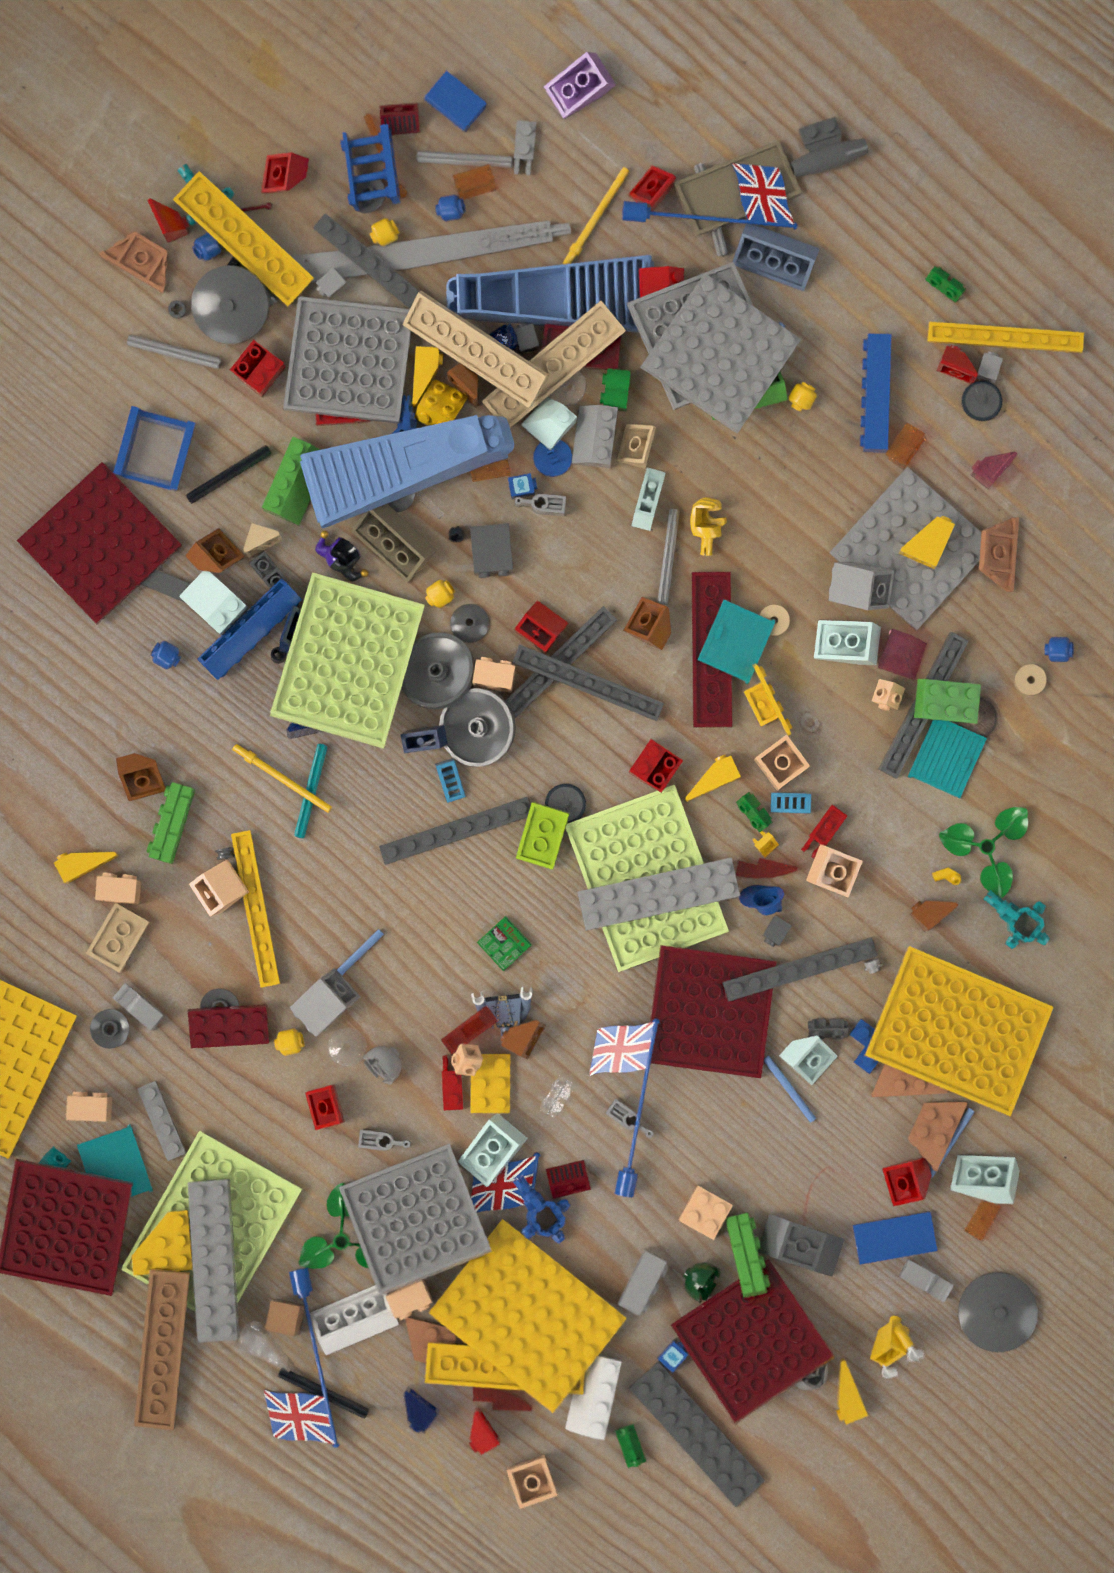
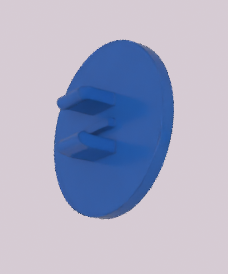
M559 440L551 450L540 442L534 451V464L543 475L549 477L560 476L569 469L572 463V452L569 446L562 440Z

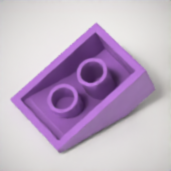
M586 52L546 84L544 88L562 117L567 118L602 97L616 84L598 55Z

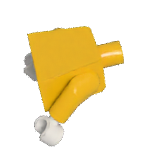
M891 1316L889 1323L878 1330L870 1359L883 1366L882 1376L884 1378L897 1376V1369L889 1367V1365L907 1354V1350L909 1351L908 1359L910 1361L916 1362L919 1361L918 1358L924 1357L922 1350L914 1349V1343L909 1337V1329L901 1324L902 1320L898 1316Z

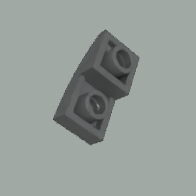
M264 550L248 562L269 589L281 578L287 584L289 583Z

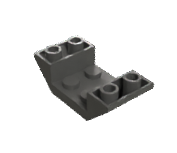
M769 1214L760 1241L761 1248L758 1249V1252L817 1273L833 1276L844 1238Z

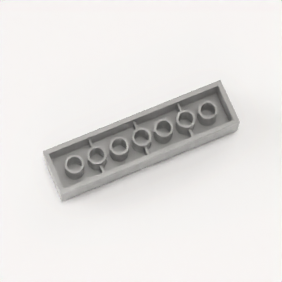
M732 858L577 892L586 931L740 897Z
M230 1179L188 1182L198 1343L238 1340L240 1332Z

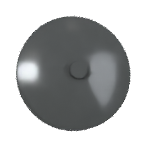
M227 265L210 270L198 281L192 294L191 307L194 320L204 334L221 343L236 344L252 338L262 329L268 317L269 298L265 286L254 273L243 267Z
M431 633L415 640L401 687L405 695L416 705L426 709H443L457 703L469 691L473 681L475 662L470 649L459 638L447 633Z
M469 689L466 695L457 703L443 708L439 725L445 726L448 744L444 746L445 749L455 760L468 766L480 767L497 762L506 755L515 738L516 724L510 706L500 695L488 689Z
M992 1272L977 1277L965 1288L959 1300L958 1318L964 1334L976 1346L990 1352H1007L1024 1344L1032 1335L1037 1323L1038 1308L1032 1291L1023 1281L1007 1273Z

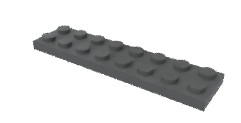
M659 1361L629 1387L634 1395L735 1507L765 1481Z

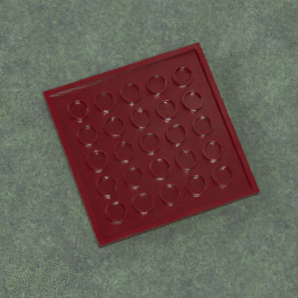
M103 462L94 468L16 540L96 625L182 546Z
M660 945L650 1023H653L654 1019H659L660 1023L657 1026L651 1064L761 1079L773 988L728 1001L722 982L774 967L777 961Z
M16 1159L0 1246V1273L112 1296L133 1182Z
M769 1259L764 1262L765 1267L762 1268L763 1275L768 1276L770 1287H766L767 1293L744 1298L740 1280L738 1279L671 1324V1327L735 1425L835 1358Z

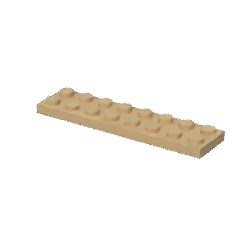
M423 291L418 292L402 324L528 408L533 406L549 375Z
M600 301L529 360V362L549 374L531 408L526 407L498 387L484 398L482 402L494 416L505 417L511 428L626 330L605 304Z

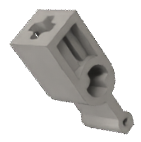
M537 494L532 500L522 499L521 497L515 498L516 507L529 506L532 507L535 513L542 515H565L566 496ZM539 500L545 502V505H542L541 508L535 506V503H538Z
M127 983L113 997L115 1001L150 1031H153L165 1017L161 1011Z
M615 1099L605 1114L625 1128L634 1130L635 1125L631 1124L628 1126L626 1118H631L632 1116L637 1118V1114ZM614 1107L615 1109H617L618 1111H620L621 1113H623L624 1116H622L621 1114H619L617 1111H615V1110L612 1109V1108ZM639 1123V1129L648 1138H651L654 1134L652 1130L644 1128Z
M360 1130L358 1148L385 1151L392 1148L393 1145L403 1146L404 1148L411 1147V1141L394 1140L393 1135L390 1133ZM384 1136L390 1139V1144H387L386 1147L380 1144V1139H383ZM363 1138L375 1139L376 1141L363 1140Z
M907 1259L899 1274L900 1278L945 1302L954 1286Z

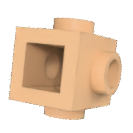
M879 679L872 702L878 704V708L885 711L890 709L898 710L905 688L894 682Z
M470 1044L459 1045L456 1053L452 1056V1065L456 1074L475 1075L483 1060L479 1046Z

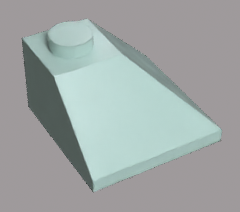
M546 397L521 426L551 450L576 423L577 416L563 404Z
M818 1036L792 1041L779 1055L811 1085L837 1058V1055Z

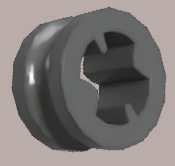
M175 300L169 304L168 312L171 317L179 319L185 315L186 307L181 301ZM175 305H179L180 308L182 307V311H179L178 315L174 311L172 312V308H175Z
M233 848L215 850V853L218 854L217 860L233 858L234 855L231 854Z

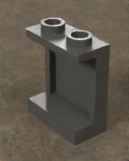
M509 523L470 527L475 576L478 575L479 578H489L490 574L509 576V572H513Z

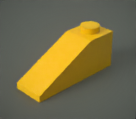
M416 346L412 402L414 408L418 407L419 402L439 371V365H443V354L440 353L437 347Z
M726 754L716 758V762L712 764L686 796V802L739 779L741 776L732 756L726 757Z
M65 852L57 857L58 860L54 864L64 883L68 884L119 857L116 852L70 854Z
M842 1358L839 1364L837 1395L839 1409L836 1410L839 1420H844L847 1425L868 1416L846 1361Z

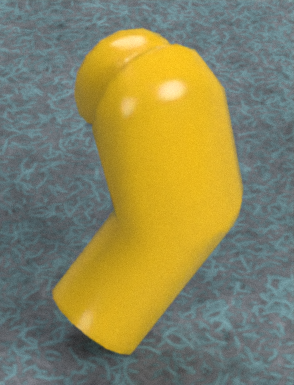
M949 867L932 873L935 882L945 879L953 885L961 883V875Z

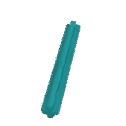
M317 744L306 790L316 795L328 748L324 744ZM303 798L294 833L295 837L301 839L305 838L313 803L306 798Z

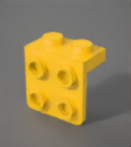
M433 380L418 404L415 418L428 426L453 421L456 419L468 396L438 380Z

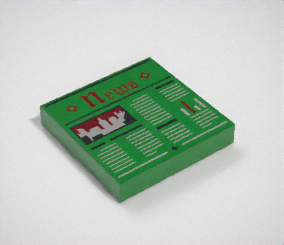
M506 916L477 942L502 971L508 968L532 945Z

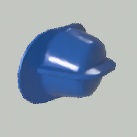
M752 885L741 891L739 900L744 906L756 908L762 915H772L782 911L784 891L780 887Z

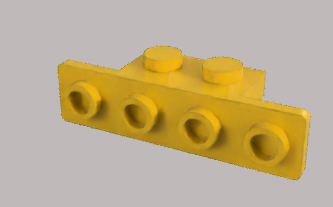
M756 663L752 666L760 683L743 692L760 726L778 718L786 735H791L790 729H792V725L788 718L784 719L781 713L784 709L780 701H775L773 697L775 691L771 683H766L764 677L767 675L763 667H758Z

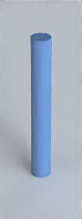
M378 929L337 971L343 975L384 934Z

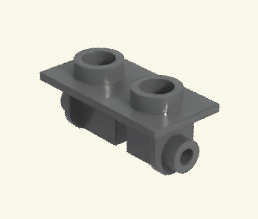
M812 1019V1021H808V1038L818 1036L821 1040L824 1038L843 1039L848 1036V1021H844V1019H830V1026H826V1019Z

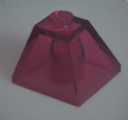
M1010 452L988 456L982 461L978 459L971 467L974 470L971 476L989 490L1018 454Z
M891 629L877 668L915 680L927 643L910 634Z

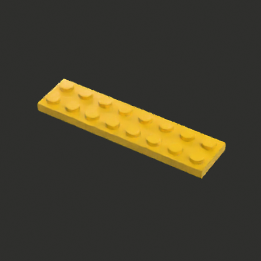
M200 171L174 197L173 201L246 269L254 273L287 307L314 279L312 275Z
M428 1342L425 1383L523 1390L469 1345ZM585 1373L568 1394L583 1395Z

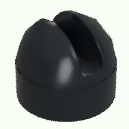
M460 526L449 529L448 535L451 542L457 543L464 540V531Z
M279 647L271 650V660L274 663L280 664L285 661L286 653L279 651Z

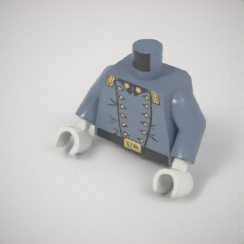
M521 987L520 994L484 998L482 991H480L481 996L479 998H475L473 993L471 995L479 1017L487 1026H491L492 1029L500 1028L502 1037L503 1033L509 1031L512 1026H518L526 1020L531 1009L533 989L530 987V992L526 993L523 991V987Z

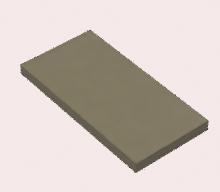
M779 140L673 183V187L687 215L732 219L746 217L741 203L738 178L732 163L778 167L784 181L786 199L789 200L802 193ZM688 219L696 237L732 223Z

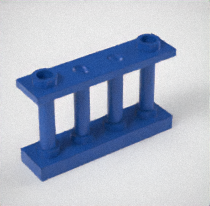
M388 124L380 125L381 132L378 135L350 140L346 132L342 133L343 140H340L342 151H345L350 194H347L349 205H352L355 211H360V201L386 196L391 199L393 204L401 203L392 133ZM375 143L383 144V150L380 153L356 158L352 157L351 148ZM377 161L385 162L386 168L383 171L355 176L354 166ZM379 179H385L388 182V186L385 189L357 194L356 184Z

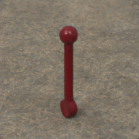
M267 202L265 205L245 207L240 209L243 212L265 208L267 210H270L272 208V204L270 202Z

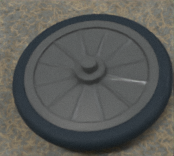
M976 381L970 384L963 392V410L970 418L976 421L991 420L998 415L1002 408L1003 399L1000 390L988 381Z
M560 784L549 791L545 799V806L570 813L568 824L579 820L583 816L586 809V799L578 787L572 784Z

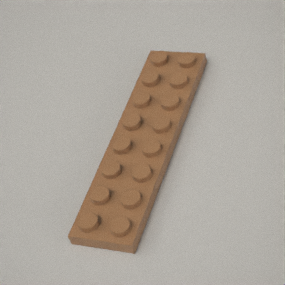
M150 1269L134 1426L174 1430L190 1273Z

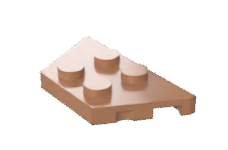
M134 231L127 235L125 239L114 243V246L100 252L99 256L164 294L168 251Z
M1019 517L1010 518L982 530L979 570L1006 592H1014Z
M884 1064L871 1097L946 1094L948 1091Z
M966 1102L924 1103L908 1137L911 1144L919 1150L922 1157L927 1159L936 1172L968 1104Z
M407 1317L405 1320L415 1361L426 1363L428 1342L467 1345L445 1326Z

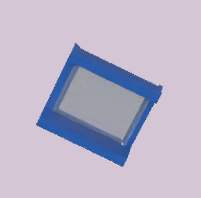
M131 406L113 473L126 479L176 492L196 423L176 420L142 411L139 407Z

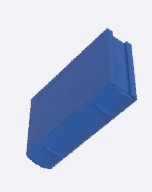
M447 70L424 97V100L431 107H434L463 132L469 129L487 107V103Z

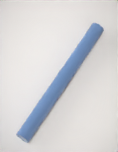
M768 1055L764 1058L765 1064L810 1123L816 1119L815 1115Z
M969 1107L956 1128L941 1164L975 1112ZM931 1165L929 1169L932 1175L931 1177L933 1178L936 1174V1171L933 1170Z

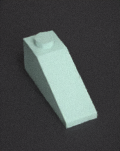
M651 468L646 469L632 521L633 527L651 530L666 472Z

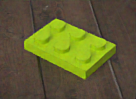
M532 802L516 859L553 870L570 813Z

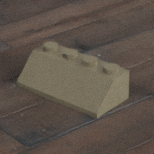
M388 504L364 512L351 530L407 583L424 567L437 550Z

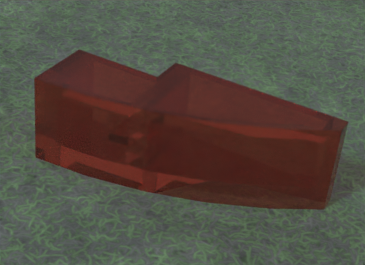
M759 858L757 865L738 861L735 875L745 879H770L796 872L798 867Z
M486 1005L443 1037L441 1041L451 1055H453L460 1044H469L498 1022V1020Z
M473 1387V1402H492V1410L532 1411V1404L510 1391L499 1388Z

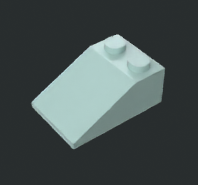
M202 571L179 596L220 635H223L248 609L234 593L208 571Z
M818 620L814 659L858 665H877L881 627L873 622Z
M497 1113L487 1121L458 1163L486 1187H489L528 1138Z
M957 1155L951 1190L992 1203L1013 1204L1020 1172L1017 1161L1014 1157Z

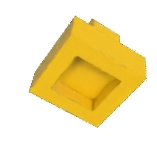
M761 831L760 833L763 837L759 841L755 838L752 840L759 853L766 858L779 844L769 832L766 834Z

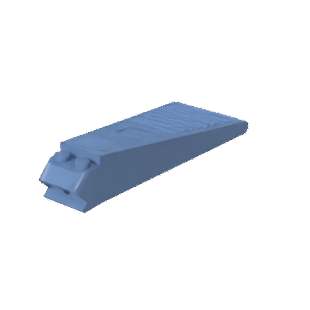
M652 255L482 274H456V277L451 278L447 283V308L464 319H474V321L571 326L598 302L602 301L626 331L639 332L627 303L640 298L639 269L654 267V261H652Z
M475 415L304 453L301 455L302 461L300 463L317 522L320 523L321 528H326L489 463L507 459L508 454L513 451L514 440L505 417L492 415L477 417Z

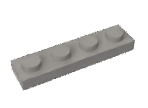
M157 1081L137 1088L167 1161L186 1154Z

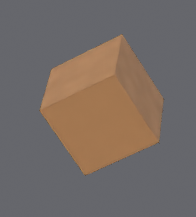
M279 1299L272 1300L265 1330L290 1336L299 1335L305 1311L304 1304Z

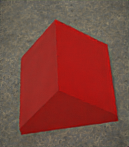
M652 165L628 195L636 202L647 203V207H651V211H654L673 188L676 177Z
M335 1084L305 1092L315 1130L345 1122Z

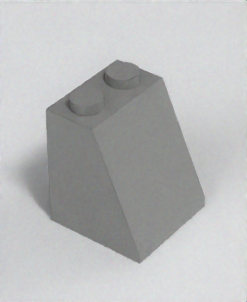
M834 562L832 581L829 588V601L864 610L889 608L895 570L851 562Z
M334 968L309 988L290 1009L293 1011L294 1016L300 1019L306 1025L307 1030L316 1037L350 1008L360 996Z

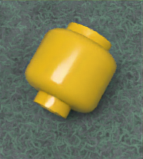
M383 218L372 224L371 229L373 232L370 233V236L375 244L379 243L384 247L398 239L397 234L400 232L393 219Z
M803 381L801 384H795L788 397L790 402H792L791 407L800 412L802 409L810 410L817 398L816 388Z
M439 579L426 589L427 596L425 598L430 606L435 605L437 608H443L454 599L455 590L449 581Z
M295 1028L280 1031L277 1039H274L276 1050H280L284 1056L300 1053L305 1045L302 1032H298Z

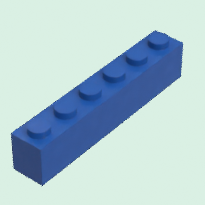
M868 333L866 339H863V351H866V358L862 359V370H865V377H862L861 388L865 389V397H861V408H864V416H861L860 427H864V433L860 435V446L863 447V452L886 453L888 450L891 334Z
M281 578L197 660L219 680L228 673L234 664L239 663L248 651L255 648L257 642L267 636L276 624L284 620L285 616L290 612L291 606L297 607L302 599Z

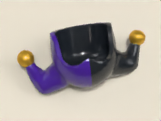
M323 530L315 551L326 559L328 566L332 570L340 572L351 582L361 577H367L369 572L366 569L361 570V572H354L353 566L361 557L358 549L342 537L336 539L330 546L325 545V539L329 533Z

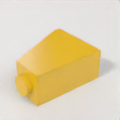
M937 516L900 549L898 554L935 569L955 524L951 523L952 520L948 517L941 516L940 518Z

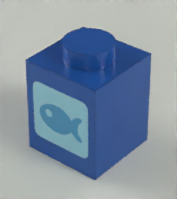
M531 473L508 478L512 500L516 497L535 495L534 490L538 489L536 478H532Z
M672 1340L657 1358L673 1373L688 1356V1353L681 1341L676 1343Z

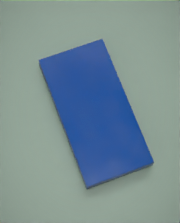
M931 1212L852 1225L860 1265L938 1251Z

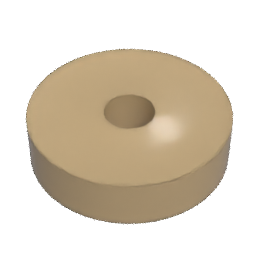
M769 605L760 613V616L770 620L772 617H775L778 620L770 636H779L787 630L790 617L782 606Z
M1034 664L1021 667L1014 678L1017 690L1026 696L1039 694L1045 688L1047 681L1043 669ZM1028 677H1032L1034 679V682L1032 684L1028 683Z

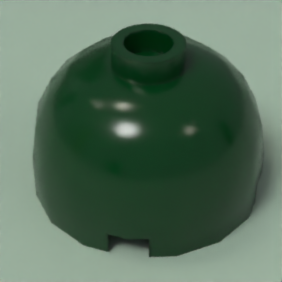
M700 1262L692 1268H687L683 1278H685L684 1286L688 1295L699 1303H702V1300L706 1301L717 1283H714L715 1277H720L721 1270L707 1262Z

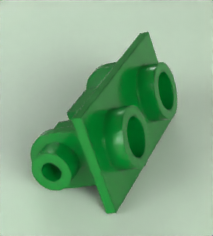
M935 266L925 280L956 303L966 290L963 287L964 284L954 277L951 281H948L947 279L950 274L940 266L939 268Z
M748 792L736 801L739 810L748 817L753 828L757 829L759 833L773 823L772 817L764 808L760 811L756 809L761 803L754 794Z
M634 1424L615 1430L627 1467H638L641 1463L647 1462Z

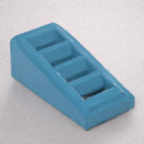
M454 758L436 763L435 766L447 803L466 797ZM452 766V769L444 772L441 771V769ZM450 774H454V775H455V777L448 778V779H445V780H444V776H447V775H450ZM457 781L456 785L446 787V784ZM459 789L460 791L451 795L448 794L452 790Z
M771 793L770 812L810 814L811 794ZM777 797H781V808H777ZM785 798H789L788 809H785ZM793 798H797L796 809H793ZM801 798H805L804 809H801Z

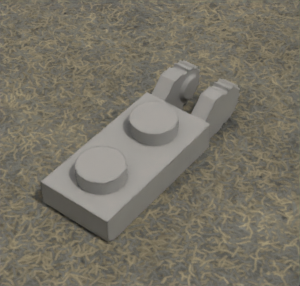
M517 120L514 174H519L520 161H527L525 172L526 175H531L536 122Z

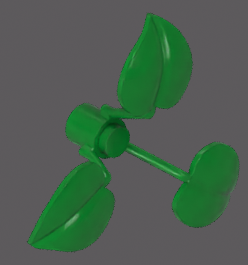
M1022 807L1008 808L998 814L995 826L1001 832L992 840L984 839L981 843L972 842L974 832L970 826L963 823L954 824L939 833L943 846L956 856L968 855L971 852V845L979 847L983 854L989 856L992 866H986L982 870L980 881L987 891L992 890L1000 898H1003L1010 890L1013 872L1005 862H1000L996 865L992 853L996 849L995 842L1003 834L1010 840H1017L1025 835L1028 828V810Z
M340 1183L334 1187L327 1199L329 1214L332 1217L341 1216L340 1232L335 1235L333 1243L327 1245L324 1238L319 1236L307 1239L301 1250L298 1262L300 1266L309 1269L327 1267L334 1259L331 1247L344 1250L348 1246H357L359 1248L355 1252V1258L358 1264L369 1268L360 1243L350 1242L349 1235L344 1232V1216L350 1217L339 1187L346 1185L345 1183Z

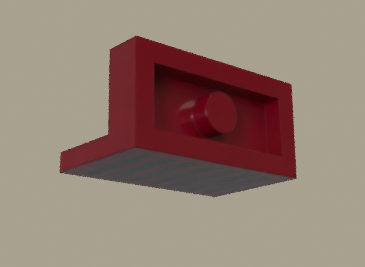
M418 103L379 106L381 125L388 124L392 135L420 133Z
M584 1160L546 1169L553 1199L591 1190Z

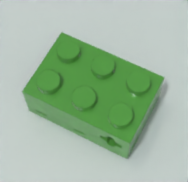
M918 679L914 718L977 724L981 685Z

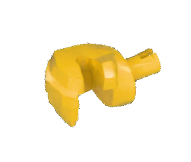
M704 497L692 506L690 526L693 536L701 538L700 555H713V538L722 536L721 526L727 523L726 517L712 518L709 515L710 511L722 509V503L718 499Z

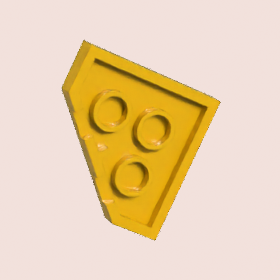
M188 1210L168 1212L132 1255L133 1276L149 1274L150 1269L169 1271L193 1270Z

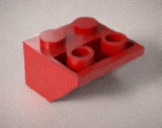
M253 339L230 368V371L246 386L263 397L286 366L284 362Z
M537 600L514 628V632L544 654H547L569 623Z
M650 739L629 770V774L662 793L683 760Z

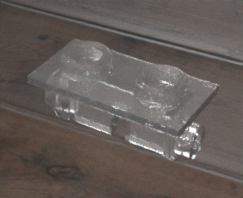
M559 1076L553 1082L549 1095L542 1101L540 1110L553 1118L556 1115L558 1116L565 1105L559 1100L561 1097L565 1100L569 1098L574 1089L572 1088L574 1084Z

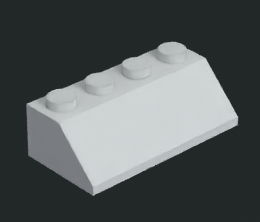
M375 1285L310 1312L318 1342L325 1355L399 1325L386 1299L387 1294L380 1296Z
M598 1355L585 1371L583 1395L573 1394L565 1427L566 1430L604 1440L621 1359Z

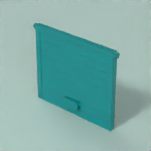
M723 600L697 660L741 679L748 685L755 671L752 665L758 664L776 621L773 619L771 621Z
M933 720L908 774V778L911 779L913 777L960 799L987 738L950 721Z
M131 1124L127 1125V1128L77 1145L86 1173L133 1182L131 1197L147 1191L149 1193L153 1191Z

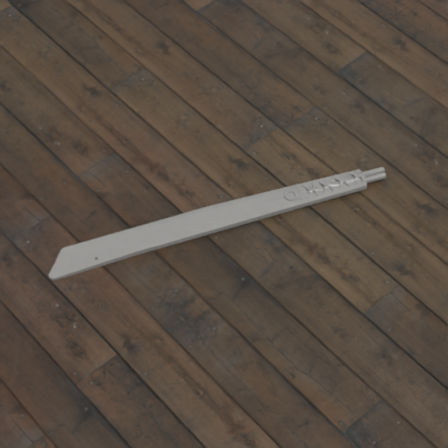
M549 221L396 242L384 247L381 245L368 246L367 248L394 271L548 243L553 241L552 237L571 234L570 223L550 226ZM341 251L291 256L314 277L310 283L317 282L333 267L343 278L368 275Z

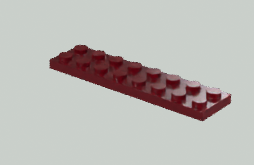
M692 572L693 728H732V675L697 660L723 600L731 602V572Z

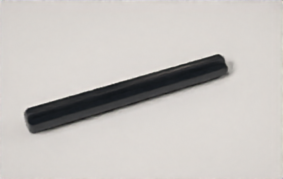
M264 445L187 493V499L193 504L272 454L271 450L267 445Z
M284 1367L280 1369L278 1373L279 1378L314 1395L323 1396L321 1385ZM326 1388L330 1403L363 1419L367 1417L369 1412L367 1407Z

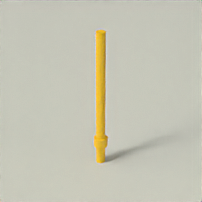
M622 168L579 238L569 248L570 252L562 264H571L574 258L579 256L582 251L581 247L630 172L627 168Z
M235 744L232 750L244 757L246 762L249 764L253 763L325 812L329 813L331 811V805L259 759L257 754L251 750L247 751L240 745Z

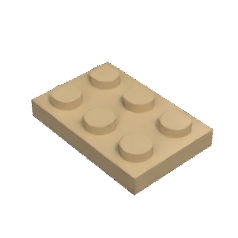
M115 903L86 954L121 973L150 922Z

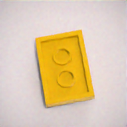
M481 1054L483 1059L481 1066L475 1075L471 1076V1113H510V1054Z

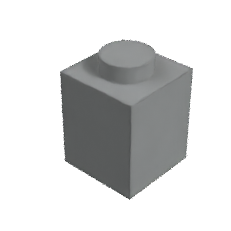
M333 267L316 282L318 285L316 289L323 297L327 295L330 298L347 281Z
M994 352L984 353L976 379L994 384L1003 358H1000L999 354Z

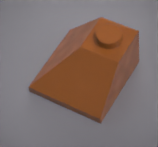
M459 363L447 372L448 380L461 393L467 395V399L476 407L478 405V374Z
M219 528L195 542L185 555L198 570L216 573L223 572L245 557Z
M641 597L623 631L652 647L662 650L671 635L669 608Z
M136 753L116 758L118 774L128 801L165 792L166 787L156 760Z
M918 901L911 907L913 911L910 915L926 932L959 905L956 902L924 901L921 903V901Z
M535 1020L512 1027L509 1031L503 1033L500 1040L502 1041L501 1046L528 1060L546 1025Z

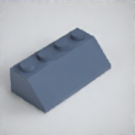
M746 224L732 262H734L736 267L804 291L819 248L755 224Z

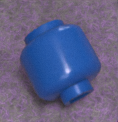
M458 195L440 197L435 207L437 216H441L443 221L461 219L463 213H465L464 200L459 198Z
M207 232L194 240L192 249L199 260L209 261L221 253V244Z
M1052 637L1049 640V644H1045V655L1049 656L1051 662H1068L1070 657H1073L1074 644L1070 642L1068 637Z
M167 641L157 642L150 655L152 656L153 663L166 670L172 666L176 667L181 659L178 656L179 648Z

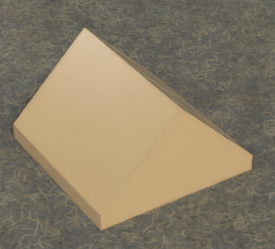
M626 424L617 461L646 469L656 427Z
M252 523L243 550L248 558L283 541L278 531Z

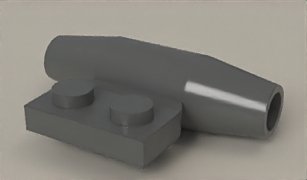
M833 117L799 128L804 148L809 153L790 162L795 177L812 175L846 165L868 154L869 151L864 138L841 141V131L836 118Z

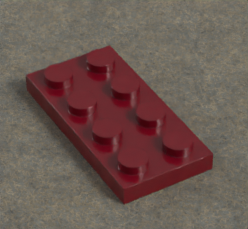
M545 324L542 350L570 326ZM622 335L582 368L607 370V368L618 369Z
M267 1004L188 1009L187 1011L191 1049L269 1044L270 1042Z

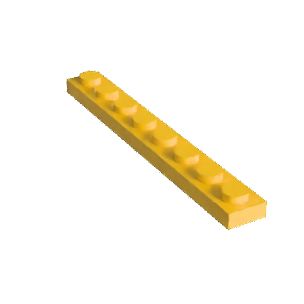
M929 322L927 342L1082 353L1084 333Z
M251 830L233 833L231 837L239 877L249 891L243 896L260 988L280 984Z

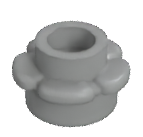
M879 958L864 962V970L869 971V974L881 970L880 967L883 964L880 963Z

